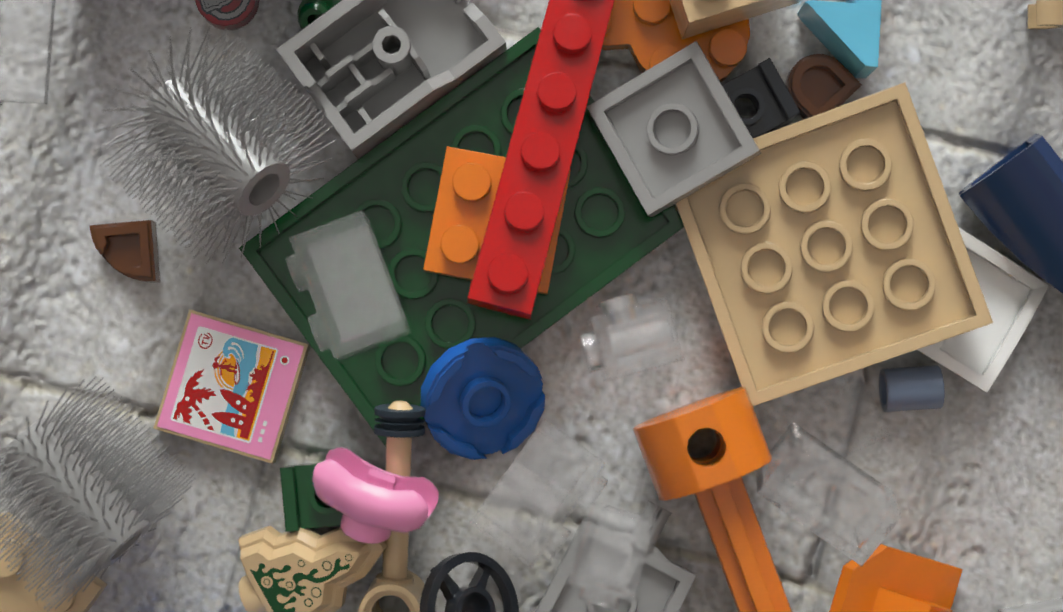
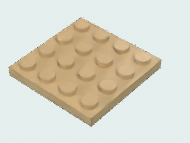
M905 82L753 138L761 152L760 155L676 203L741 386L746 387L753 406L993 323Z

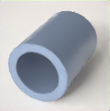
M934 365L881 369L879 373V396L883 411L941 409L944 405L945 389L940 367Z

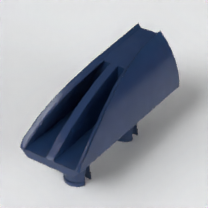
M1035 134L978 176L958 194L988 230L1020 261L1055 289L1063 293V161L1042 135Z

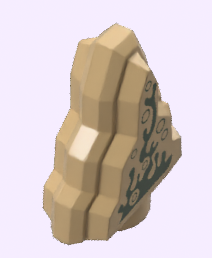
M272 526L244 534L238 539L240 559L246 575L241 577L239 581L240 599L247 612H335L345 603L347 586L364 578L369 573L387 545L385 542L369 544L356 541L348 537L341 527L323 535L300 528L298 531L280 533Z

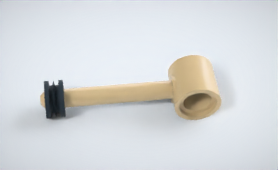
M394 401L392 404L375 406L374 414L380 417L374 419V421L380 424L374 425V434L386 437L385 471L411 477L412 437L425 435V427L419 424L425 422L420 417L426 415V409L422 406L408 404L406 401ZM392 531L390 537L384 541L387 547L383 551L382 572L378 573L371 582L360 602L358 612H383L379 605V598L387 595L401 598L407 604L409 612H420V600L425 584L418 575L408 570L409 532Z

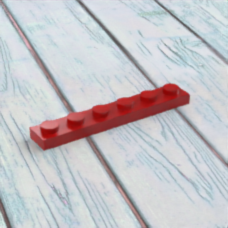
M549 0L469 290L468 304L526 319L531 318L615 0Z

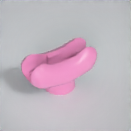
M339 447L330 450L326 455L325 461L318 463L313 472L312 481L317 496L325 504L343 513L340 524L342 531L348 537L363 543L375 544L384 542L390 537L392 531L407 533L419 529L432 514L439 499L438 489L428 479L424 477H405L385 471L369 464L348 448Z

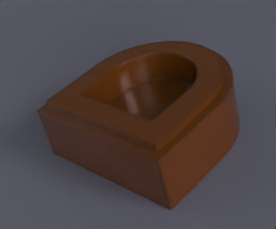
M812 54L799 60L790 70L785 82L790 95L800 111L799 115L803 119L841 106L862 86L837 59L825 54Z

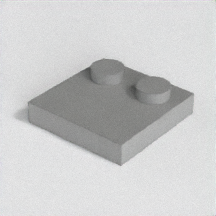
M696 41L587 106L640 203L650 217L657 215L761 154Z

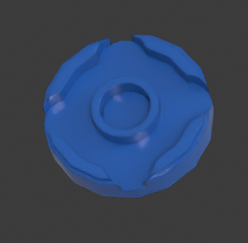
M496 337L468 339L449 348L431 365L421 387L420 406L426 409V415L423 418L434 440L450 454L470 460L487 459L486 454H494L498 451L505 454L517 448L534 432L543 414L545 394L542 391V376L534 361L516 344Z

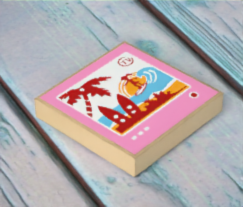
M189 309L153 429L268 463H276L311 345Z

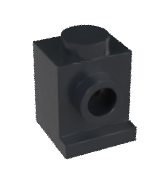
M771 58L766 59L753 69L722 85L733 105L739 98H747L752 101L756 109L755 116L751 118L741 117L752 138L786 126L800 113Z

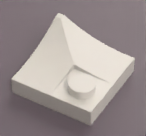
M959 228L993 323L917 350L981 390L988 392L1030 323L1049 285Z

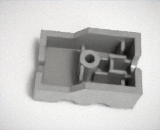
M342 0L276 50L324 115L327 113V119L334 125L333 127L357 159H360L406 123L448 94L452 89L505 52L507 48L505 40L487 16L474 3L471 4L469 0Z

